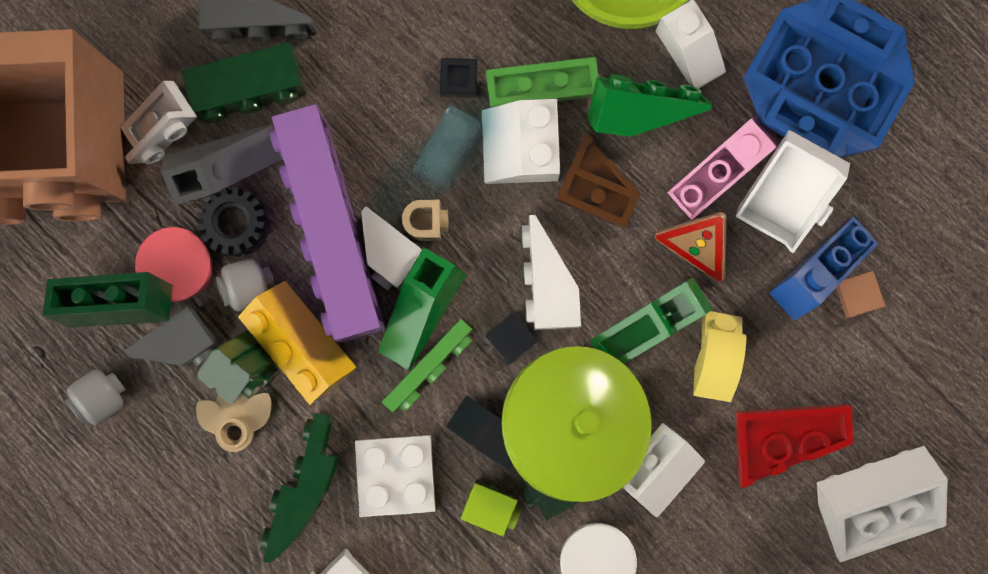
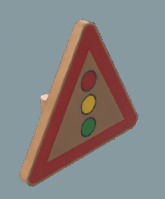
M715 213L657 231L655 239L715 281L722 282L724 280L726 264V215L724 213Z

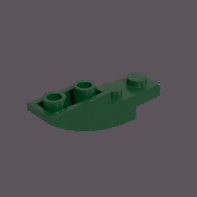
M321 412L314 413L313 419L308 418L306 421L302 440L307 441L305 455L298 456L293 478L299 479L298 484L287 482L281 485L280 490L275 489L272 495L269 511L275 514L271 528L266 527L262 536L260 549L265 550L263 562H273L297 540L314 518L327 495L340 455L326 452L334 415Z

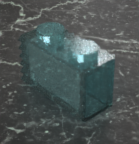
M449 105L412 169L415 177L443 193L448 192L447 187L452 185L451 180L456 179L455 174L459 173V167L463 166L462 161L466 160V155L470 154V148L474 147L473 142H476L477 136L481 135L479 120Z

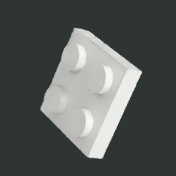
M431 435L355 441L359 517L436 511Z

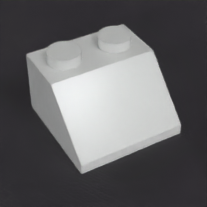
M557 99L518 100L482 110L485 184L558 181L560 176Z

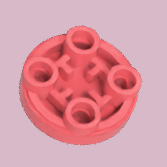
M168 227L152 233L144 240L136 255L135 270L136 273L149 272L172 284L171 302H183L192 299L208 288L213 270V260L210 249L200 236L187 229Z

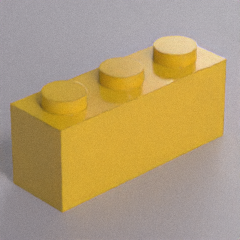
M286 281L256 296L238 316L309 405L337 387L357 368L330 335H326L324 327Z

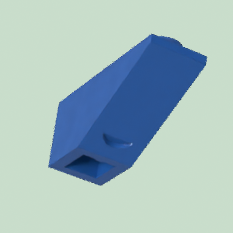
M853 216L789 272L769 294L795 321L819 306L879 243Z

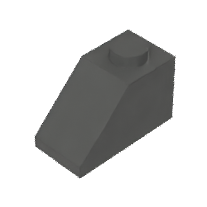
M187 306L171 317L169 322H164L127 348L125 353L131 358L180 366L195 365L198 368L204 364L212 350L222 344L198 310Z

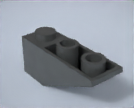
M198 0L199 29L208 40L216 44L233 43L235 38H248L254 42L269 41L271 36H285L287 39L300 40L307 38V34H317V28L310 16L273 0Z
M272 124L164 155L161 173L174 204L178 205L212 195L282 160L280 153L275 152L270 139L269 130L273 129Z

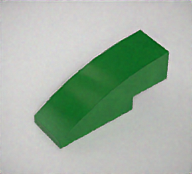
M692 277L592 338L590 342L595 349L615 357L624 364L706 315L712 310V307Z

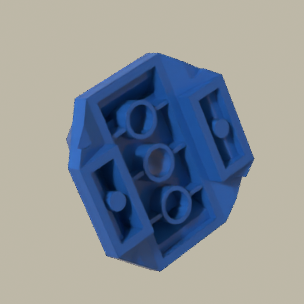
M810 0L782 9L743 76L761 125L783 137L791 130L839 158L879 148L915 83L911 61L906 48L907 39L904 27L855 0ZM819 75L828 76L833 82V89L823 87L819 81Z

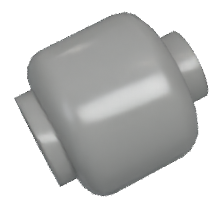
M254 258L225 265L221 269V276L216 277L223 305H230L235 311L245 310L256 296L275 286L270 268H262L257 259Z
M94 369L68 387L67 394L69 398L65 400V403L82 425L87 421L92 425H99L123 407V399L120 393L125 391V388L113 372L105 376L100 370Z

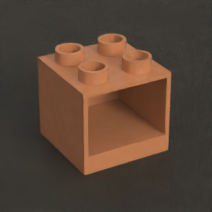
M73 29L0 32V225L25 223L26 208L53 211V219L61 221H94L101 219V203L126 202L125 134L120 128L124 124L123 71Z

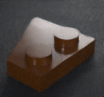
M584 134L556 201L625 229L640 193L629 180H626L620 174L618 167L610 158L607 159L594 144L592 137Z

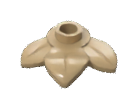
M261 393L250 399L242 396L237 401L229 404L217 394L216 402L210 400L197 402V420L203 429L215 434L217 443L221 448L229 452H239L251 444L254 431L267 424L271 415L272 400L269 393ZM233 426H238L241 429L242 434L238 440H233L230 437L229 431Z

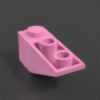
M756 115L667 193L686 215L693 220L772 152L782 140L774 131L761 125L758 115Z

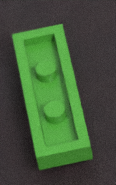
M596 57L486 70L490 108L518 100L557 99L558 102L591 98L598 77Z
M460 319L382 403L392 412H396L399 408L406 412L421 396L416 390L426 380L430 384L434 383L447 369L442 363L451 353L458 357L472 343L468 336L473 330Z

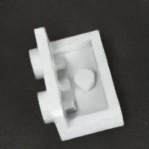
M163 81L120 127L133 146V149L125 156L129 164L145 163L150 165L162 159L165 155L164 150L173 141L183 137L187 132V127L197 117L174 81Z

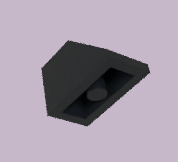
M466 395L446 427L509 471L513 464L504 444L502 418Z

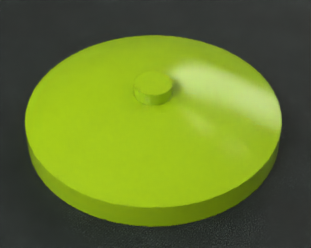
M580 346L565 347L537 357L517 375L510 386L504 402L502 433L512 464L532 487L558 500L588 502L605 498L619 491L638 472L644 462L650 444L651 414L646 395L640 383L622 362L597 349Z

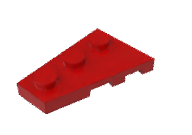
M848 404L735 411L738 482L742 489L753 485L756 480L771 474L775 476L787 471L786 468L806 460H815L853 444L852 406Z

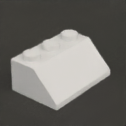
M925 446L910 451H902L896 456L875 463H867L858 469L840 475H832L823 481L817 482L818 505L839 562L946 526L948 479Z

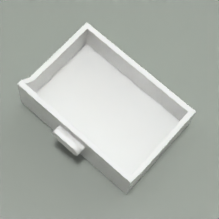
M789 130L740 203L735 217L782 242L790 252L794 253L813 225L817 223L822 226L832 213L833 207L828 204L846 181L850 163Z

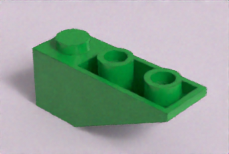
M612 74L610 79L597 77L587 120L595 132L632 137L709 111L712 104L701 94L702 91L693 86L680 85L679 89L668 88L665 83L660 81L646 80L645 84L632 82V79L626 76Z
M423 247L403 281L378 352L410 371L467 274L452 263Z

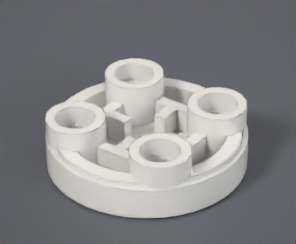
M590 523L580 525L566 539L560 554V568L562 574H636L637 557L632 543L619 529L604 523Z

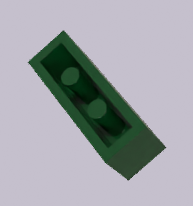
M290 42L181 70L189 105L196 114V118L200 121H205V123L223 121L227 118V114L241 111L242 114L255 113L263 109L262 105L277 102L278 105L290 104L299 99L298 96L307 94L297 54Z
M149 272L47 279L42 316L70 328L169 322L173 285Z

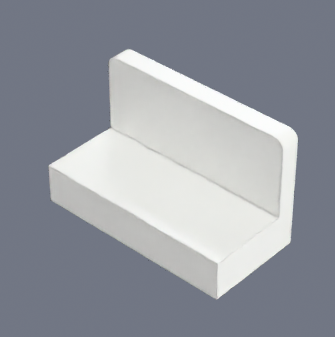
M662 423L650 438L648 452L640 469L623 489L651 514L658 517L703 466L705 460L687 441Z

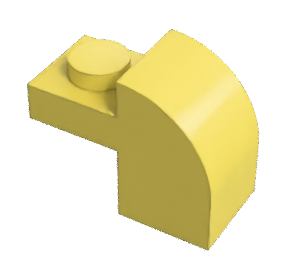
M712 311L703 316L701 350L694 366L693 396L726 402L732 401L741 377L746 351L747 335L742 334V317Z

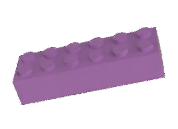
M317 104L273 116L272 121L275 129L269 130V135L275 152L280 153L285 165L279 167L285 188H290L292 195H294L295 202L290 203V210L295 224H300L305 234V238L300 240V245L306 262L310 261L312 266H314L316 275L311 276L310 280L316 298H321L325 305L326 312L321 313V320L326 335H331L335 341L347 343L385 332L386 325L371 278L370 269L367 265L366 255L326 118Z

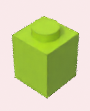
M475 480L460 519L503 537L507 528L514 530L522 509L516 507L518 501L516 496Z

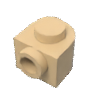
M416 200L404 209L402 224L408 235L415 240L441 241V232H448V210H441L440 200Z

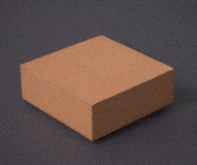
M874 271L845 279L836 288L846 318L885 307Z

